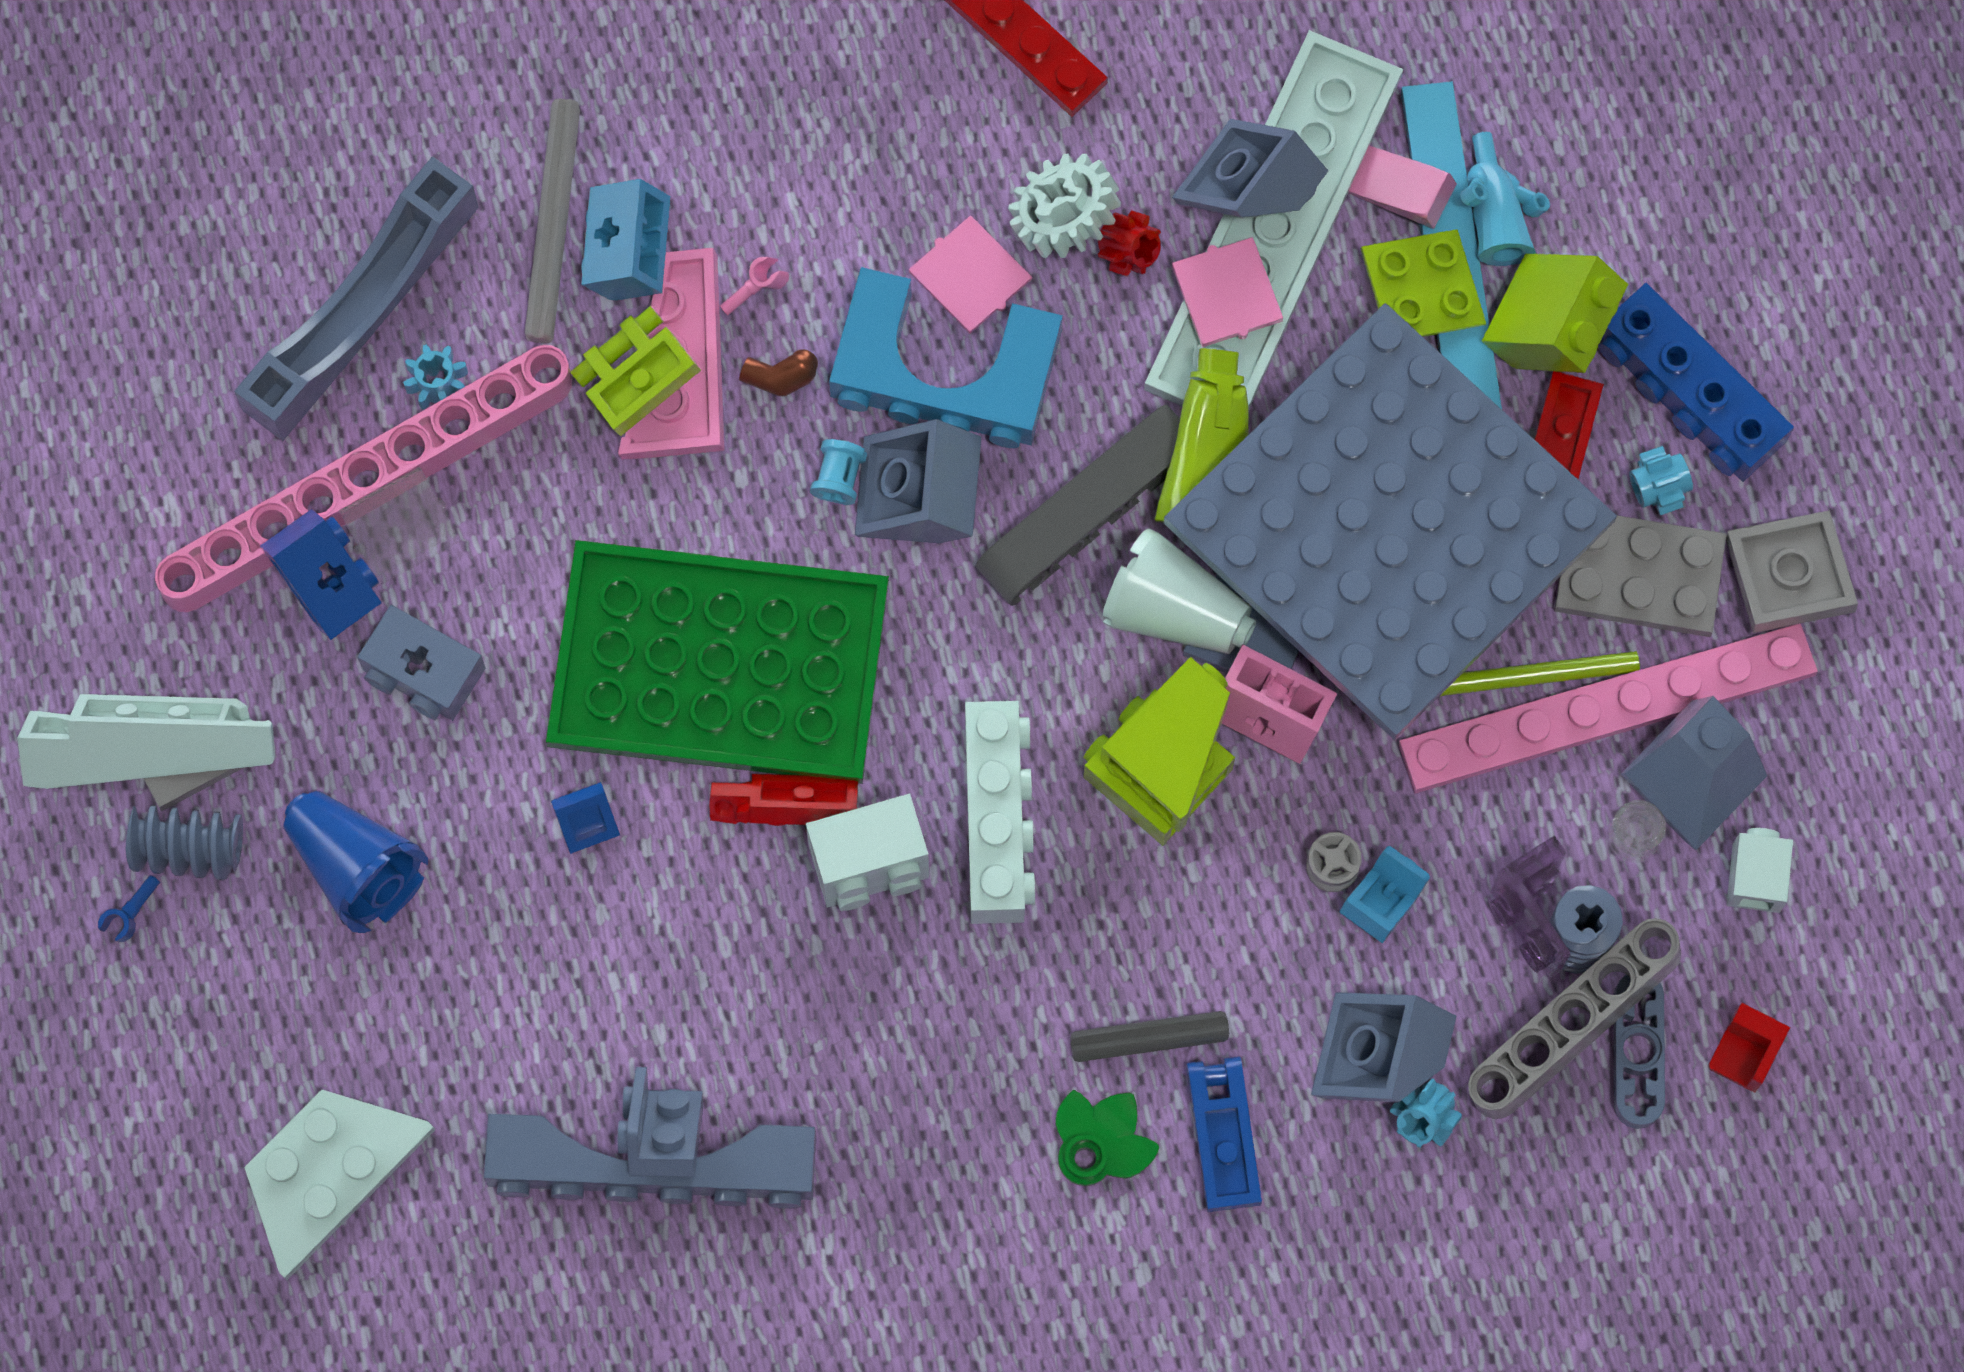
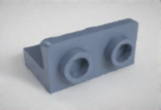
M636 1067L633 1087L624 1086L623 1118L628 1119V1121L619 1120L617 1137L618 1153L628 1154L629 1176L695 1177L703 1115V1091H682L679 1089H668L665 1091L649 1090L647 1067Z

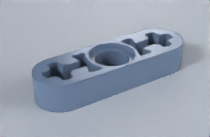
M1627 975L1619 981L1613 995L1621 994L1628 989L1631 979ZM1661 983L1648 993L1652 994L1653 1000L1647 1001L1642 1010V1021L1645 1022L1653 1019L1654 1027L1646 1024L1623 1026V1019L1633 1021L1635 1005L1613 1024L1614 1111L1623 1124L1635 1129L1646 1128L1654 1124L1665 1107L1664 990ZM1632 1036L1646 1038L1653 1046L1654 1054L1652 1060L1646 1064H1635L1629 1061L1624 1054V1042ZM1623 1072L1636 1076L1646 1075L1651 1072L1655 1074V1081L1646 1078L1643 1082L1644 1098L1653 1100L1654 1106L1648 1107L1642 1117L1635 1115L1634 1107L1625 1105V1099H1630L1635 1092V1078L1624 1080Z

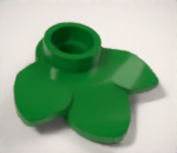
M1072 1090L1065 1097L1057 1110L1055 1125L1063 1141L1059 1150L1058 1164L1067 1180L1079 1186H1092L1101 1182L1106 1176L1128 1179L1140 1174L1153 1162L1159 1151V1145L1149 1138L1134 1135L1138 1116L1134 1094L1129 1092L1112 1095L1101 1100L1095 1106H1092L1076 1090ZM1088 1150L1094 1154L1096 1162L1091 1168L1083 1169L1076 1164L1075 1156L1079 1151Z

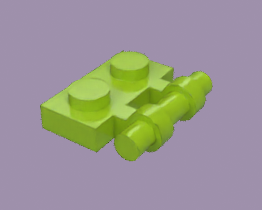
M649 306L636 318L632 315L619 324L621 330L601 347L592 346L583 354L585 360L570 371L582 387H585L597 376L601 378L586 394L612 429L620 436L701 371L696 362L667 327L662 329L653 338H650L648 334L664 322L652 306ZM633 346L638 349L619 366L614 368L612 364Z

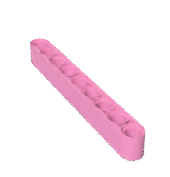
M540 345L530 349L170 554L159 563L155 572V581L165 602L174 610L190 612L274 566L260 547V545L269 540L262 537L264 529L269 524L275 522L284 523L287 526L308 512V506L315 498L325 496L333 499V503L327 511L317 514L324 520L333 516L342 527L561 402L568 396L572 388V376L566 355L559 348L552 345ZM544 368H555L561 372L558 378L550 383H540L534 379L536 374ZM501 393H508L515 397L514 402L504 409H495L489 405L491 399ZM464 419L470 423L468 429L461 434L450 435L444 432L446 425L452 420ZM419 445L425 449L423 454L416 460L404 461L399 458L401 450L406 446ZM369 470L379 474L376 482L368 487H358L353 484L355 477L363 471ZM233 548L241 551L239 559L234 564L229 566L216 564L219 554L224 550ZM192 575L195 577L192 587L187 591L174 592L170 590L173 580L178 576Z

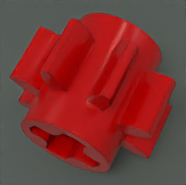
M1132 210L1128 216L1116 212L1113 213V217L1116 220L1115 223L1103 225L1100 230L1103 238L1098 240L1100 250L1098 257L1111 261L1109 264V271L1123 276H1128L1131 271L1145 274L1146 267L1151 266L1160 254V229L1148 226L1150 220L1148 215Z

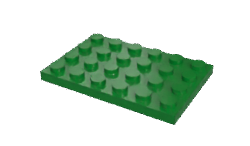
M575 540L546 745L549 748L780 775H805L855 780L858 784H863L889 576Z

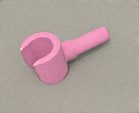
M759 257L753 260L749 269L750 279L720 305L721 309L729 315L762 288L781 289L788 282L789 273L777 271L767 279L769 268L778 259Z

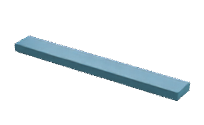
M1453 81L1404 86L1401 89V99L1410 159L1450 173L1457 183L1435 228L1432 229L1420 224L1421 234L1427 235L1458 229L1486 320L1485 326L1436 334L1438 350L1502 409L1494 352L1482 342L1489 327V319L1478 257L1472 207L1465 205L1460 197L1461 192L1468 187Z

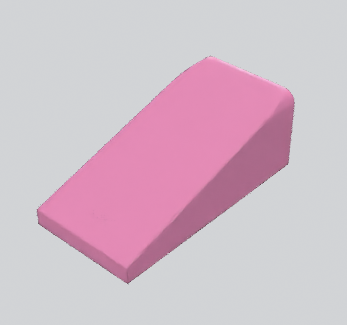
M1369 146L1351 185L1349 194L1434 229L1457 183L1448 172Z

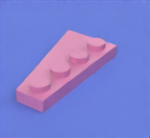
M714 248L666 252L663 290L661 294L653 295L651 302L652 308L664 322L648 335L650 338H653L662 329L667 327L696 362L701 371L626 432L625 437L621 438L618 451L621 459L655 458L724 451L717 253Z

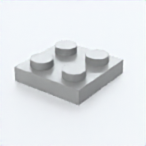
M1830 510L1727 532L1726 543L1753 633L1856 612L1858 601Z

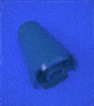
M314 791L309 794L302 793L296 796L285 810L286 818L283 824L286 834L341 922L352 932L366 933L372 931L366 924L377 917L384 923H387L414 897L421 887L424 877L418 870L421 862L428 865V857L417 844L320 791Z

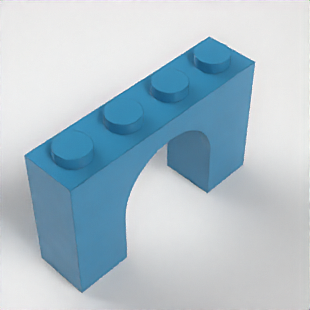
M861 267L829 380L830 397L837 398V403L840 406L852 411L865 412L868 410V406L886 410L890 418L906 424H916L919 419L927 421L938 419L968 432L973 431L989 435V440L1001 447L1014 449L1018 448L1020 443L1032 446L1062 333L1063 315L1012 303L1000 351L991 369L977 381L963 387H935L922 382L912 375L903 364L898 352V344L912 296L911 279Z

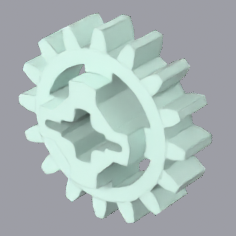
M1063 154L1059 165L1053 166L1049 160L1043 162L1044 171L1039 175L1029 171L1026 176L1030 184L1027 187L1015 188L1014 193L1020 201L1014 202L1008 207V210L1014 217L1010 221V225L1019 239H1021L1027 250L1031 252L1037 249L1043 258H1047L1053 249L1056 250L1060 258H1066L1069 247L1076 246L1080 252L1085 251V240L1090 237L1101 240L1103 235L1099 228L1102 224H1114L1116 220L1110 210L1121 206V202L1115 194L1119 191V187L1100 160L1092 163L1087 154H1082L1074 163L1069 154Z

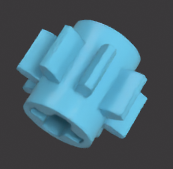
M426 344L423 345V354L416 361L412 359H406L405 361L407 370L415 376L403 382L407 394H414L420 391L418 401L422 410H425L430 405V402L437 403L465 387L457 379L468 374L466 363L457 362L452 364L453 352L450 346H446L442 352L431 351ZM440 370L444 371L446 377L444 380L435 378L432 384L427 382V375L436 377Z
M1663 446L1640 453V461H1637L1639 468L1631 470L1629 476L1633 491L1641 507L1656 505L1659 515L1683 508L1682 501L1685 500L1683 493L1693 490L1691 474L1683 456L1680 453L1670 456V454L1666 455Z
M1431 1078L1429 1082L1415 1089L1400 1102H1395L1390 1108V1112L1398 1116V1129L1396 1132L1409 1142L1416 1144L1419 1148L1423 1144L1429 1143L1432 1139L1441 1147L1462 1118V1114L1454 1110L1455 1093L1450 1092L1444 1085L1436 1083L1435 1079Z

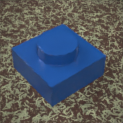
M601 782L551 800L570 854L620 836Z

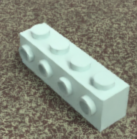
M1019 701L965 702L971 924L1022 923L1025 917V905H1035L1034 873H1024L1023 853H1033V821H1022V801H1032L1031 769H1021L1020 749H1030L1029 717H1019Z

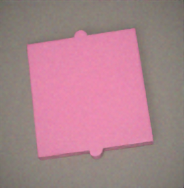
M971 215L944 239L936 238L934 241L935 247L908 269V272L969 334L997 310L1004 311L1006 309V302L1032 280V276Z
M1253 237L1220 248L1210 245L1207 252L1172 263L1175 277L1202 347L1237 336L1239 339H1246L1249 332L1283 322L1281 310Z

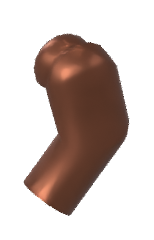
M805 349L797 350L793 355L774 366L748 357L741 369L739 381L777 396H787L808 385L814 379L818 368V360L811 351Z

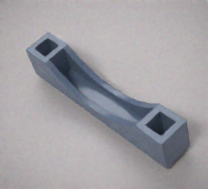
M432 156L399 195L374 241L339 288L298 330L269 350L234 392L242 411L284 441L479 208L473 185Z
M488 1114L484 1180L488 1187H497V1195L513 1198L528 1197L530 1189H551V1197L564 1200L583 1199L584 1191L606 1192V1200L616 1202L638 1201V1193L660 1194V1202L669 1204L692 1203L693 1195L714 1196V1204L721 1206L747 1205V1197L769 1198L768 1205L770 1207L795 1209L801 1207V1200H813L816 1131L815 1127L759 1125L740 1140L711 1154L697 1157L695 1177L629 1176L628 1160L617 1159L588 1149L563 1134L543 1116Z

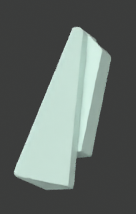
M80 694L71 715L30 711L17 737L23 785L45 789L270 765L275 759L272 722L269 720L253 721L249 717L247 705L238 699Z

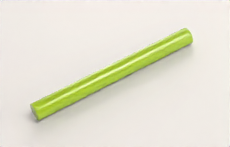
M1637 651L1463 672L1440 696L1627 674L1640 670Z

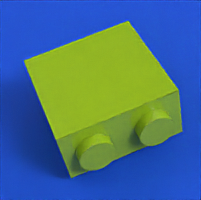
M1525 253L1482 342L1509 366L1516 369L1585 373L1590 362L1595 357L1598 345L1611 319L1618 310V305L1627 289L1628 283L1598 256Z
M1156 689L1145 700L1137 696L1128 704L1118 718L1122 725L1117 731L1157 691ZM1102 734L1093 742L1083 756L1087 761L1084 765L1083 778L1158 843L1164 846L1177 830L1101 761L1102 746L1110 739L1105 734ZM1215 741L1189 817L1233 770L1235 757L1217 741Z

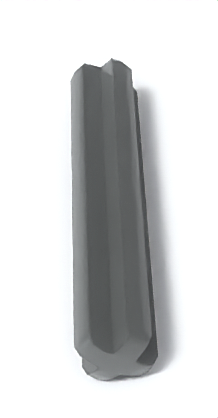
M1216 1011L1074 1031L1070 1036V1046L1074 1061L1083 1062L1225 1042L1228 1040L1230 1032L1226 1013Z

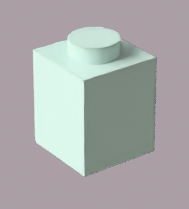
M1751 828L1747 830V833H1739L1732 845L1726 906L1780 913L1788 899L1793 840L1779 838V832L1767 828Z

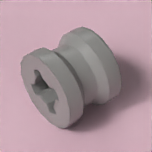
M1329 832L1320 836L1312 844L1306 861V871L1310 881L1318 889L1326 892H1340L1349 888L1355 882L1362 863L1359 846L1350 836L1340 832ZM1343 869L1345 872H1342L1341 870L1337 872H1332V870Z

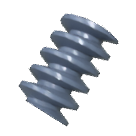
M156 805L150 806L144 820L139 819L137 809L133 806L128 822L125 848L129 868L133 872H139L143 870L148 861L150 870L154 874H161L169 863L172 873L175 876H182L191 865L193 875L196 878L202 879L206 877L212 866L214 877L217 880L223 881L228 878L232 868L234 872L237 870L240 862L243 841L242 815L236 814L230 827L224 828L220 812H214L209 825L202 826L199 810L193 809L187 824H182L178 808L172 807L166 821L163 822L159 819Z
M1592 885L1577 886L1564 894L1558 902L1545 932L1546 953L1552 963L1563 971L1574 974L1584 973L1614 946L1623 924L1621 908L1615 898L1606 890Z

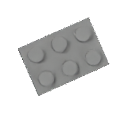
M1617 515L1615 522L1559 577L1554 612L1711 637L1727 533Z

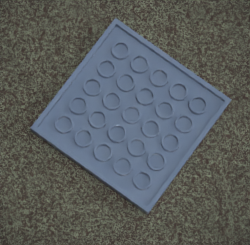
M1384 303L1164 516L1163 523L1395 741L1615 522L1617 515L1389 305Z

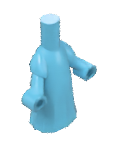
M1480 132L1472 137L1477 164L1468 173L1467 182L1469 186L1461 192V201L1465 205L1473 207V218L1479 241L1478 257L1480 262L1493 266L1520 264L1525 253L1536 254L1522 209L1527 216L1537 218L1549 209L1550 202L1543 193H1535L1520 186L1519 180L1498 164L1492 133Z

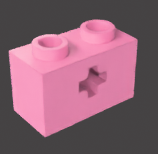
M1242 645L1225 677L1228 682L1226 689L1230 692L1222 724L1301 764L1337 693Z

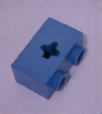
M311 509L260 545V547L317 628L332 640L382 603L372 589L379 584V581L361 557L355 562L351 559L344 548L351 541L335 518L331 516L324 520ZM327 562L331 576L323 580V574L319 567Z

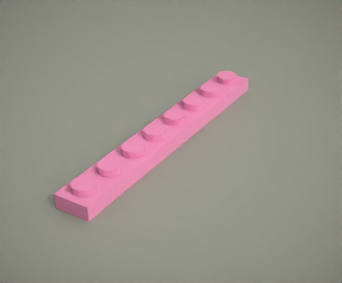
M1796 624L1400 740L1398 745L1414 793L1416 794L1674 718L1692 700L1714 696L1722 704L1814 677L1818 670L1801 624Z

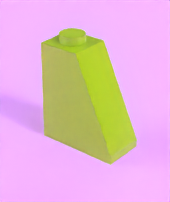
M1192 657L1102 746L1101 761L1178 832L1187 824L1230 696V692L1226 689L1228 682L1224 676L1212 665L1204 663L1201 666Z

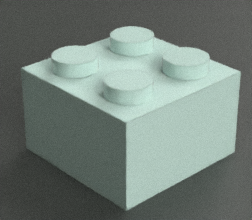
M910 793L806 823L809 850L826 907L838 905L840 911L856 909L870 902L869 895L890 890L892 896L908 894L921 888L920 880L929 878L928 851Z

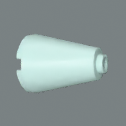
M1149 528L1143 531L1130 549L1131 552L1139 555L1138 558L1134 557L1127 568L1121 565L1103 610V616L1106 617L1103 623L1114 629L1230 654L1235 646L1239 648L1242 645L1246 646L1256 626V620L1250 618L1252 607L1160 533Z

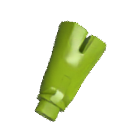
M1206 348L1199 349L1197 371L1190 372L1191 379L1182 406L1173 455L1155 515L1156 522L1163 523L1164 516L1249 435L1246 387L1241 385L1244 383V376L1237 375L1239 352Z

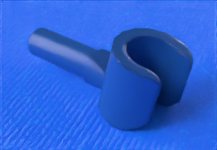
M149 875L121 910L110 909L100 916L98 929L105 932L114 918L121 917L124 927L115 938V941L125 942L129 940L136 930L134 918L160 884V881L154 876Z

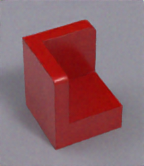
M1741 1003L1734 1012L1708 1067L1718 1075L1756 1093L1763 1084L1791 1027Z

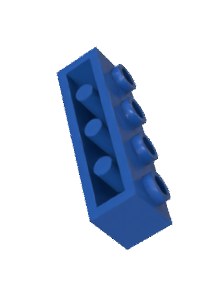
M1647 282L1618 307L1598 345L1600 352L1613 366L1619 368L1624 365L1637 378L1635 381L1636 387L1647 400L1654 404L1660 401L1674 414L1672 421L1676 428L1690 440H1694L1697 437L1711 451L1709 457L1719 471L1726 476L1735 474L1744 482L1788 441L1794 426Z

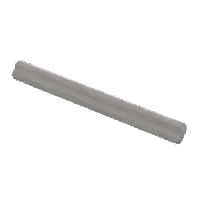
M555 99L551 106L525 324L526 339L534 343H550L554 338L580 116L579 104L572 99Z

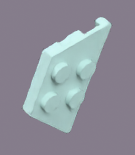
M321 1090L244 1167L279 1273L288 1280L435 1131V1128L428 1121Z

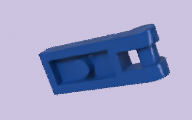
M1241 1057L1224 1058V1064L1204 1066L1203 1061L1186 1063L1207 1212L1261 1206L1262 1198ZM1227 1085L1229 1098L1209 1100L1207 1087Z

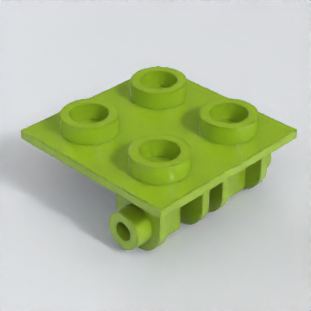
M1458 229L1361 246L1360 249L1378 309L1386 303L1422 337L1486 325Z

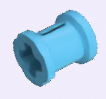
M826 439L822 441L821 445L824 458L818 481L812 482L810 493L821 500L852 505L857 497V493L853 490L859 465L866 462L867 452L861 446L848 441Z

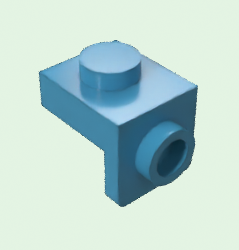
M1387 846L1371 871L1347 898L1339 912L1383 944L1415 904L1428 883L1430 875L1413 860L1402 855L1393 847Z

